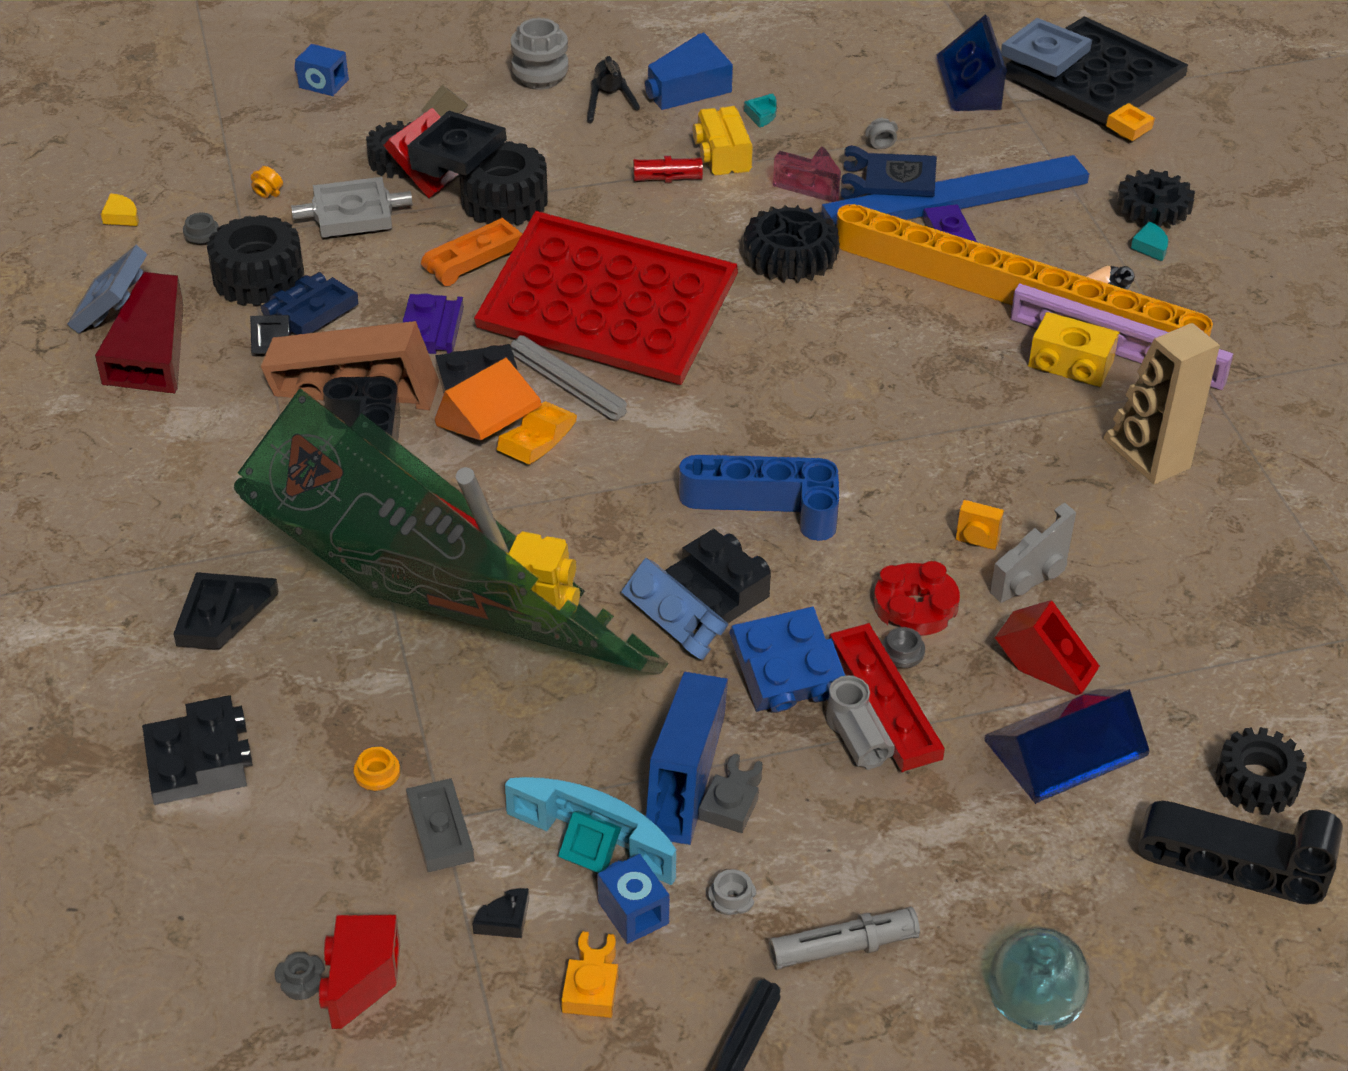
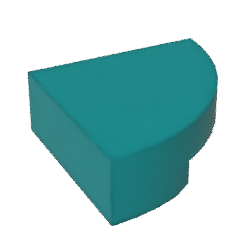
M768 94L744 101V112L761 128L771 123L776 117L777 99L774 94Z
M1149 221L1132 238L1131 248L1163 261L1168 248V237L1159 226Z

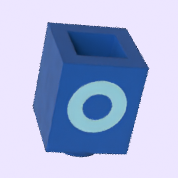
M311 44L295 59L294 68L297 73L299 88L334 96L349 80L346 52Z
M641 854L625 861L614 862L604 871L598 873V903L626 944L669 924L670 895Z

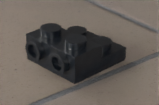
M448 111L407 145L411 169L437 178L442 177L448 170L467 176L507 140L506 128Z
M714 528L682 547V560L665 570L727 623H730L770 597L771 571L768 563L760 556L751 558L743 552L739 540L733 534L728 533L723 536ZM701 621L696 627L697 630H699V628L703 624Z
M231 695L185 704L187 716L142 725L150 789L154 805L247 786L244 768L253 766L248 739L239 741L238 736L240 733L247 732L242 705L233 707Z

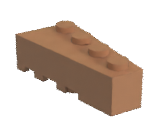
M416 321L274 337L261 365L274 396L299 398L300 396H305L306 399L323 401V387L331 379L338 377H387L397 383L399 403L416 404V409L430 410L439 384V378Z

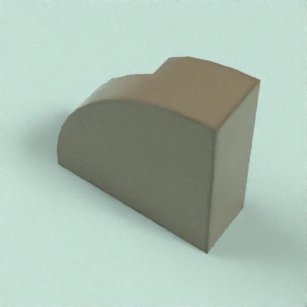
M441 85L423 107L422 111L425 113L433 107L439 116L442 117L448 111L461 113L468 104L447 87Z

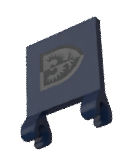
M853 145L845 148L844 155L846 157L853 156L856 160H846L844 162V169L849 172H855L867 166L866 180L853 173L842 175L841 183L853 186L851 189H841V197L843 199L856 198L863 194L935 197L937 156L868 153Z

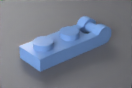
M648 558L642 561L621 591L683 644L682 646L701 660H704L711 650L708 645L716 634L722 635L729 625L670 574ZM701 621L703 623L696 634L692 633Z

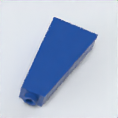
M684 671L650 758L646 817L659 827L671 842L691 845L699 816V807L703 801L725 717L727 678Z

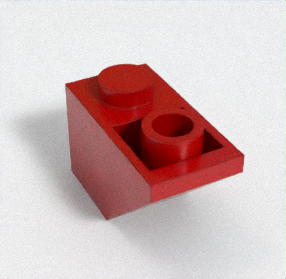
M336 915L334 935H327L324 945L325 965L330 966L329 978H321L319 987L320 1008L328 1009L332 1029L344 1028L397 985L400 938L396 915Z

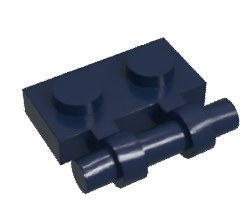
M317 272L312 276L305 275L296 280L295 286L287 291L279 290L272 294L270 301L261 305V311L264 316L275 314L289 315L291 318V331L297 335L308 334L359 304L358 294L333 277L326 281L325 276L321 272Z

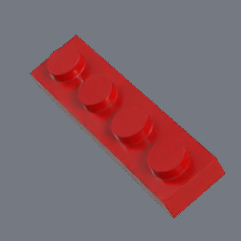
M870 623L830 633L829 639L832 638L845 675L858 677L868 685L870 690L869 702L895 746L893 758L901 772L943 760L945 747Z

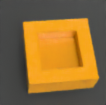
M1127 103L1108 116L1106 126L1117 132L1121 137L1134 141L1152 129L1155 118Z
M964 500L959 511L956 540L996 550L1000 540L1004 510Z

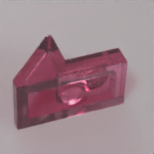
M823 146L819 148L812 159L784 151H779L774 157V187L828 202L839 201L841 171Z

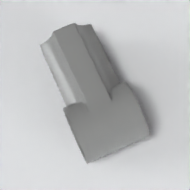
M841 676L830 685L826 712L827 725L841 735L857 766L866 767L867 770L879 767L885 760L893 756L895 746L869 702L870 690L865 681L855 676Z

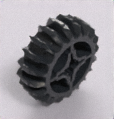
M784 204L780 209L770 207L768 212L759 211L757 217L750 218L749 225L746 226L743 235V251L745 258L749 260V267L757 268L758 274L761 275L768 273L770 280L776 277L782 278L784 282L787 279H795L799 283L801 278L813 280L815 275L823 276L826 270L832 269L839 254L838 228L833 225L832 219L825 218L823 212L814 213L812 207L801 209L797 205L795 208H789Z

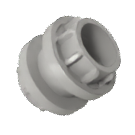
M532 18L524 21L517 27V31L511 36V50L514 54L512 58V71L522 84L532 89H548L554 87L562 80V77L568 71V57L565 54L568 49L566 33L560 29L557 23L546 18Z

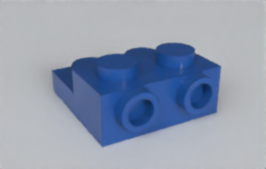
M814 606L731 626L729 634L756 712L770 708L772 712L785 711L795 706L798 701L810 698L814 702L828 700L831 683L835 679L845 676L832 638H825Z

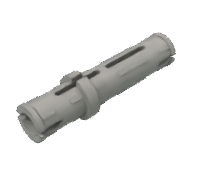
M911 906L906 907V909L874 916L867 912L858 914L857 920L792 935L769 938V949L773 965L776 970L784 967L863 949L866 953L878 951L880 945L919 938L920 927L916 912Z

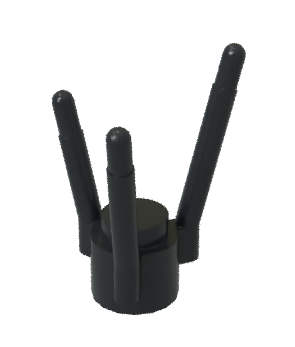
M610 56L600 61L595 67L596 78L591 81L592 90L587 116L588 123H592L594 120L600 89L613 92L620 88L636 111L640 109V105L628 87L626 79L622 77L619 64L612 60Z

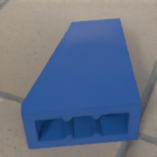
M700 33L648 65V79L645 80L646 94L649 99L654 100L661 110L731 93L733 64L705 33Z

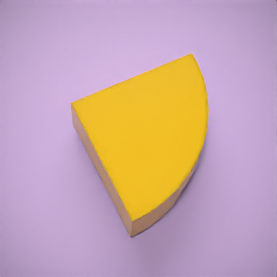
M110 193L101 212L103 224L138 226L139 219L134 202L125 196Z

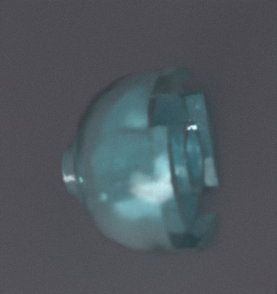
M1040 926L1021 929L1001 943L991 961L988 979L992 990L991 999L994 1006L1009 1021L1025 1029L1037 1030L1038 1025L1048 1026L1055 1024L1054 1029L1064 1028L1079 1018L1087 1003L1090 967L1081 948L1068 935L1053 928Z

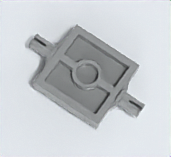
M382 177L313 185L314 197L312 203L291 205L293 220L314 217L319 223L321 237H341L352 233L378 232L384 229H392L390 214L392 207L412 206L413 204L411 191L390 194L384 187Z

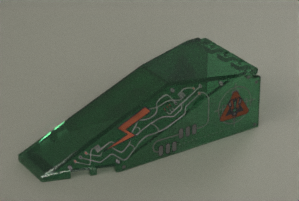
M300 388L237 472L242 477L235 481L234 490L244 502L372 597L639 671L661 674L669 664L637 635L632 633L625 642L612 632L607 625L614 615L603 608L595 617L582 604L579 603L577 606L570 600H567L561 610H559L533 591L531 588L539 577L440 499L442 498L474 518L463 493L364 414H360L350 427ZM495 519L510 552L516 535ZM573 581V587L580 589L581 598L585 590Z

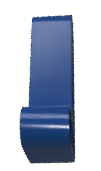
M691 455L684 458L679 465V499L683 505L693 509L800 512L801 533L811 540L822 541L832 538L837 530L839 508L838 468L832 461L823 458Z

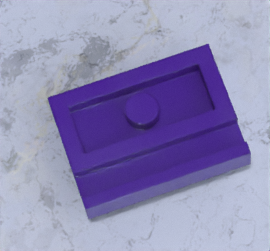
M427 293L409 295L402 323L416 321L429 354H436L437 350H447V353L454 351L464 309L463 297L457 296V300L454 301L447 300V297Z

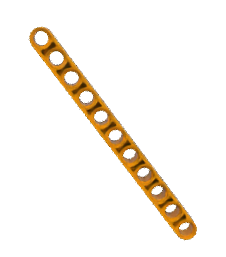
M848 204L839 208L837 212L836 227L839 234V249L1009 305L1013 304L1015 289L1019 284H1023L1166 332H1171L1193 323L1209 337L1211 335L1212 320L1207 315L861 205Z

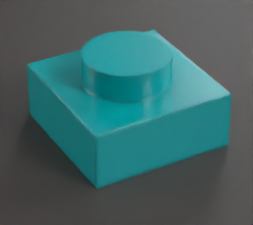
M580 810L573 811L558 857L597 873L602 872L610 864L622 827Z

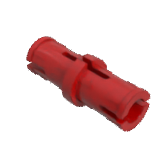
M664 156V159H633L634 181L665 180V183H672V180L680 179L702 180V157L671 159V156Z

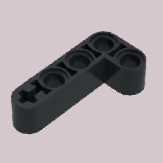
M338 377L325 383L323 394L328 424L336 429H357L354 453L356 455L353 454L352 463L356 462L359 457L382 459L390 464L395 458L391 464L395 468L401 420L397 383L387 377ZM369 422V428L365 429L363 423ZM367 459L382 472L385 471L382 469L383 467L385 469L388 467L382 461ZM356 464L352 465V473L355 472ZM389 467L387 469L389 473L385 472V474L394 481L395 471ZM375 480L371 483V484L374 485L376 488H377L378 485H379V484H376V483H375Z
M1156 801L1150 804L1146 810L1138 842V851L1148 861L1295 903L1311 905L1323 901L1326 897L1337 867L1343 824L1337 816L1328 811L1308 810L1299 817L1292 835L1170 801Z

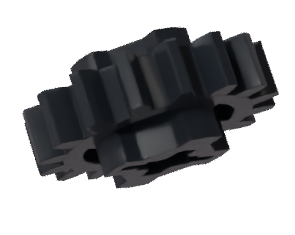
M1150 169L1149 174H1144L1138 170L1135 177L1126 175L1125 181H1120L1117 205L1122 206V213H1131V220L1143 219V225L1150 221L1159 227H1162L1163 222L1173 226L1176 224L1177 219L1185 221L1187 214L1191 215L1195 191L1189 190L1191 185L1189 182L1180 183L1181 176L1179 175L1171 178L1168 176V171L1158 172Z

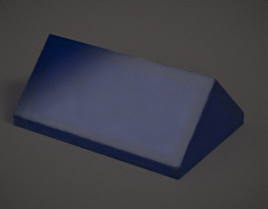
M985 14L937 54L951 108L955 111L1001 110L1007 70L990 18Z
M1096 689L985 735V742L1035 804L1148 756L1150 751L1130 689Z

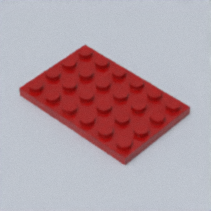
M535 211L475 315L474 320L476 327L516 339L521 335L526 336L536 344L682 385L738 274L737 263Z

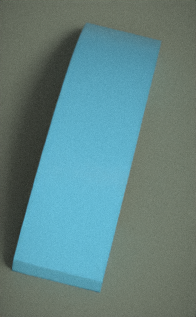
M521 777L509 778L506 782L505 795L508 815L545 831L549 830L556 819L569 824L573 811L579 810L622 827L616 844L629 849V858L641 854L660 881L672 885L675 881L676 848L659 827L628 804L593 788L562 780Z

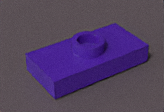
M958 204L924 208L923 219L927 227L977 242Z

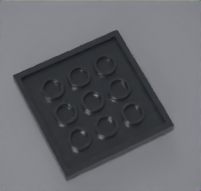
M1084 16L1064 29L1092 39L1091 49L1056 78L1046 76L1034 68L1017 64L1013 60L1006 63L1005 75L1017 80L1018 83L1029 86L1043 93L1044 96L1053 98L1069 106L1072 110L1079 111L1095 119L1098 123L1106 124L1108 116L1127 103L1139 107L1185 77L1188 64Z

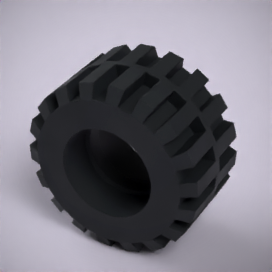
M506 141L467 176L459 174L462 207L468 216L474 217V220L490 224L504 218L510 224L519 225L523 224L526 220L530 221L535 211L543 212L544 207L547 206V164L542 154H538L537 149L527 147L526 144Z
M267 215L233 219L228 224L218 227L217 232H213L209 237L210 241L207 242L214 287H216L219 295H224L225 299L230 302L237 301L238 304L261 305V303L270 301V296L277 291H287L295 286L296 280L304 276L298 232L295 228H292V224L287 221L281 222L280 218H269Z

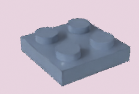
M1036 18L1002 44L1001 55L1012 59L1017 64L1029 66L1046 76L1056 78L1090 51L1092 39Z
M135 245L98 275L91 283L67 325L79 334L90 324L97 327L106 318L110 308L118 310L130 297L131 293L127 291L128 287L133 286L142 276L144 271L140 266L145 260L147 253Z

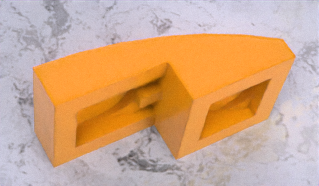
M544 401L542 406L523 416L521 426L499 436L497 450L526 464H531L544 456L562 440L576 423L577 414Z

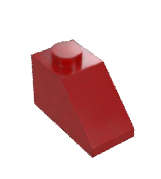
M1052 600L1013 611L995 637L1020 672L1073 695L1083 694L1100 667Z

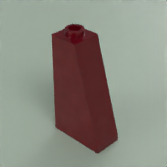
M143 272L142 276L138 279L131 291L130 297L124 303L95 354L102 385L176 393L178 389L184 308L178 276Z

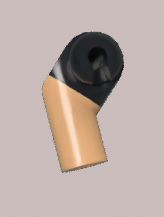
M1104 266L1085 277L1128 289L1131 283L1134 282L1135 274L1131 268L1126 266L1120 268Z

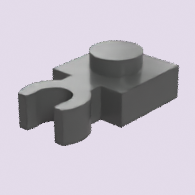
M733 754L728 760L727 778L715 775L699 807V820L743 833L758 801L759 788L757 786L762 780L763 764L761 761H756L752 770L741 771L739 770L740 755Z

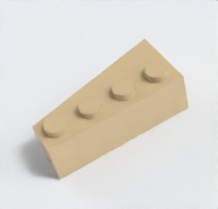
M1193 323L1154 338L1137 371L1140 376L1138 381L1130 385L1126 393L1128 400L1125 406L1118 409L1113 418L1116 422L1115 426L1108 430L1103 438L1104 441L1154 485L1190 469L1220 345Z

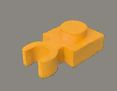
M583 931L578 939L580 960L569 959L561 1001L562 1013L612 1018L619 976L618 964H611L616 956V939L614 934H608L606 945L601 949H593L589 947V932Z

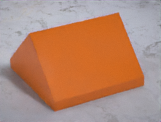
M506 357L446 390L434 420L438 427L483 440L542 406L538 395Z

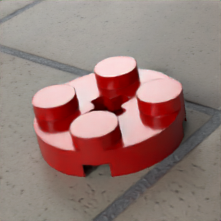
M928 561L924 564L905 563L897 566L889 565L881 570L879 580L875 585L874 609L881 621L887 625L890 620L901 627L917 631L920 636L931 635L948 627V621L956 617L959 609L960 591L954 579L946 574V567L939 562ZM909 596H920L924 599L922 602H916L914 597Z

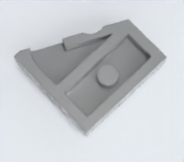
M1066 503L1059 505L1054 510L1057 515L1056 522L1047 530L1041 533L1034 528L1015 548L1009 550L995 563L990 593L1000 603L1016 595H1023L1035 585L1049 578H1056L1065 571L1076 512Z

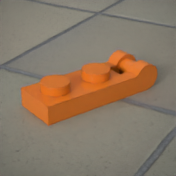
M501 218L429 250L423 255L421 265L430 274H435L436 279L444 286H450L457 281L459 275L512 252L523 233L504 218Z

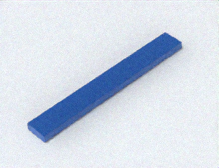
M1075 155L938 181L935 182V197L872 194L822 204V212L825 218L833 220L835 227L839 208L848 204L861 205L908 220L923 217L924 208L958 204L959 208L963 209L1084 185L1088 183L1089 172Z

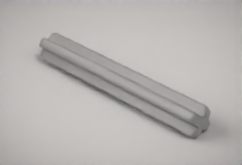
M521 335L511 342L512 352L515 357L614 421H618L621 416H625L627 403L613 392L526 336Z

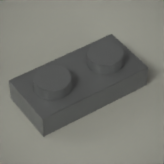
M452 778L406 788L407 801L427 872L474 862L472 843Z

